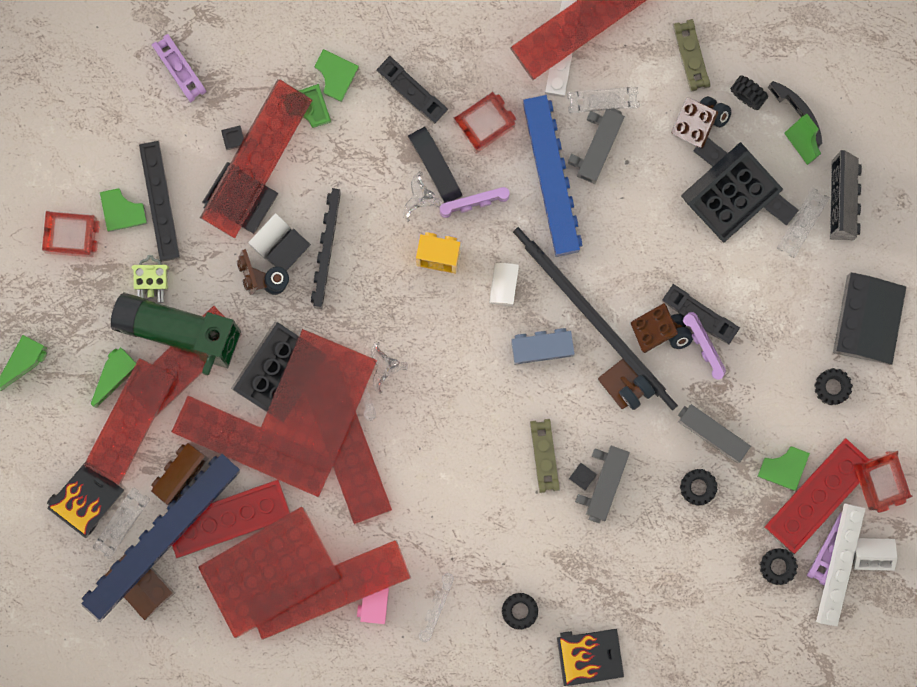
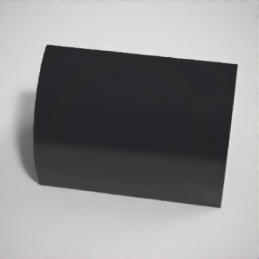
M293 228L266 259L274 267H282L287 271L311 244Z

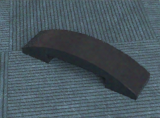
M390 55L377 68L376 71L404 99L434 124L448 111L444 104L426 91Z
M772 81L768 89L779 103L787 99L800 117L808 114L818 127L816 142L819 148L823 144L821 131L808 105L791 89Z
M423 127L408 135L443 202H451L462 197L463 195L427 128Z
M672 284L662 299L664 303L684 317L689 312L696 313L705 331L727 344L731 343L740 329L739 326L704 306L675 284Z

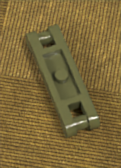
M693 19L686 20V23L682 24L679 22L674 23L673 28L690 91H696L700 87H710V80L707 75ZM688 30L689 36L683 37L682 31ZM700 75L701 79L695 80L694 76Z
M544 419V422L530 421L539 493H545L546 490L552 489L553 491H560L550 419ZM537 430H545L546 435L538 436ZM551 476L552 481L544 482V477Z

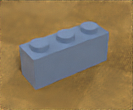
M566 328L555 329V333L547 334L546 331H539L534 333L535 336L527 337V334L515 335V339H511L514 365L573 357L575 353L571 331H566Z

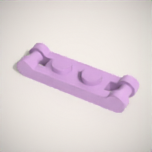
M166 34L163 36L164 39L151 45L191 103L195 100L196 96L199 94L203 95L207 91L170 36ZM169 46L170 49L164 53L162 49ZM194 83L196 88L189 91L187 87Z
M501 187L444 203L440 206V215L448 218L455 211L460 210L461 213L468 212L474 206L486 207L495 200L506 202L509 199V190Z
M689 312L683 318V322L686 326L691 327L695 343L697 345L700 344L703 349L701 354L704 360L710 362L713 368V378L719 380L725 375L726 368L697 314Z
M842 512L837 516L833 527L806 575L811 579L814 577L819 580V583L824 586ZM820 565L826 568L824 573L818 571Z

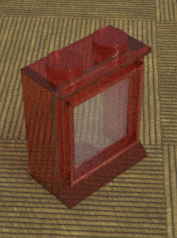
M493 91L458 116L453 117V122L455 125L458 124L466 140H469L474 147L476 154L515 128L516 123L514 121L516 118L514 114L504 108V100L499 94L495 95Z
M46 211L42 251L46 254L93 257L94 252H97L98 241L95 240V235L99 233L100 221H97L95 215Z
M887 451L884 456L872 457L868 462L854 464L869 510H876L877 513L889 510L888 506L905 504L907 502L906 499L913 497L910 494L898 458V451Z

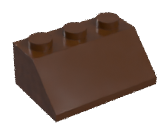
M189 443L186 446L184 444L180 446L176 452L178 455L174 461L170 460L163 469L166 471L161 478L158 476L151 484L153 487L151 492L167 505L173 500H178L182 490L191 483L209 459Z
M124 554L119 561H122L126 555ZM151 568L124 598L145 621L171 598L175 592ZM110 569L105 576L107 577L112 570Z

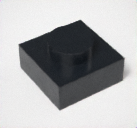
M240 125L221 130L226 150L246 146Z
M580 463L569 480L585 491L597 474Z

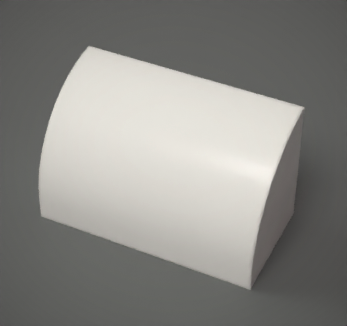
M275 213L248 243L258 254L266 259L292 229Z
M495 263L489 303L513 307L519 265Z
M858 538L853 559L854 570L895 571L897 563L895 539Z

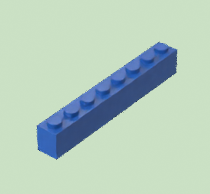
M547 95L523 99L525 117L555 257L578 253L580 247L583 246L581 235H577L575 229L578 227L576 215H572L571 208H574L572 196H568L567 192L570 184L568 177H564L563 173L566 165L564 157L560 158L559 150H562L560 138L556 139L555 131H558L556 119H552L550 113L553 112L552 101L547 99Z

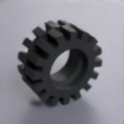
M740 75L730 88L734 96H737L739 100L743 101L742 103L747 104L748 107H752L754 110H759L769 97L762 87H759L752 79L749 80L748 77Z
M831 368L825 370L817 377V381L814 384L818 399H821L824 404L827 403L828 405L843 403L852 393L851 388L853 384H851V378L841 369ZM830 379L840 382L841 390L838 394L833 395L826 390V383Z
M694 469L688 472L681 480V495L689 504L696 506L705 505L715 498L718 490L716 478L709 471H705V469ZM697 479L703 480L707 486L706 492L702 495H696L691 490L693 481Z
M772 549L763 555L760 562V572H762L763 578L774 585L787 584L797 574V559L786 549ZM775 559L785 561L786 570L783 574L777 575L772 571L771 564Z
M512 594L503 603V619L514 629L522 630L529 628L538 617L537 603L528 594ZM517 603H523L528 608V614L523 619H517L512 614V608Z

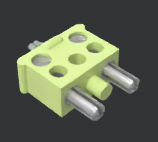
M147 255V258L141 260L139 265L131 267L134 270V289L137 290V296L144 298V290H147V297H154V289H157V302L164 303V289H168L167 270L169 266L162 265L161 261L155 259L153 255ZM151 257V260L158 262L159 265H142V263L149 261ZM162 278L163 283L159 285L158 280ZM139 279L143 280L141 285L138 284ZM149 279H153L151 285L148 284Z

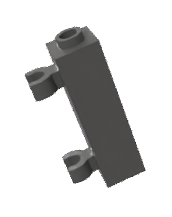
M611 108V110L606 109L603 116L590 111L587 121L597 124L599 127L584 160L573 154L570 155L568 164L580 168L577 177L596 184L625 116L622 115L621 111L615 108Z
M692 404L688 408L684 406L678 414L680 417L678 422L737 464L742 461L751 448V445Z
M612 445L608 453L594 449L591 457L603 460L604 464L592 498L578 494L575 501L576 503L588 506L586 515L590 516L588 520L599 524L601 520L606 521L630 452Z

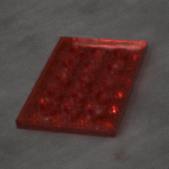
M302 329L255 441L331 472L377 360Z
M304 507L296 509L198 567L234 638L242 636L341 578Z

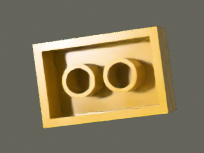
M425 232V235L420 234L416 265L418 267L456 274L460 255V242L457 241V238L445 236V239L437 238V234Z

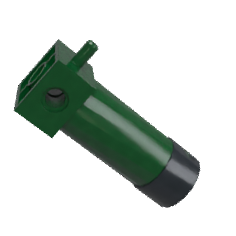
M125 292L117 298L111 315V329L113 331L197 354L205 362L202 370L204 375L210 374L213 364L229 368L241 335V330L233 319L209 312L203 317Z

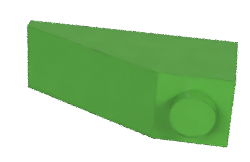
M22 335L0 375V391L38 366L39 362L42 363L47 356V347Z
M121 347L119 349L115 348L108 355L109 359L104 365L91 401V405L95 408L140 367Z

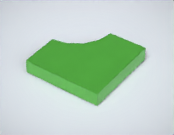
M324 49L314 66L322 73L325 79L323 93L342 102L359 66Z
M319 84L281 96L287 116L296 115L303 117L310 123L312 128L331 123Z
M805 114L784 134L808 165L821 155V152L816 142V134L819 129L810 116Z
M119 188L100 192L108 232L147 224L143 203H132L126 200Z
M790 446L788 451L779 458H764L757 477L796 491L810 453Z

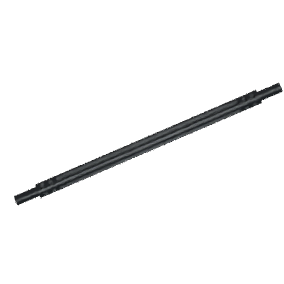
M517 227L513 233L525 245V250L638 376L642 375L655 391V395L660 397L672 411L676 409L678 405L665 391L666 388L534 240L531 241Z

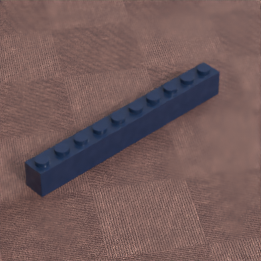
M223 454L219 457L214 456L208 463L210 467L205 472L201 470L194 478L196 482L191 487L187 485L180 493L182 497L178 501L173 500L166 508L168 512L164 516L159 515L152 523L154 525L150 531L146 529L139 536L138 539L140 541L136 546L132 544L125 551L124 554L126 556L123 560H117L110 569L112 571L108 576L103 575L96 582L98 586L93 591L89 590L82 597V607L95 619L101 622L240 473V469Z

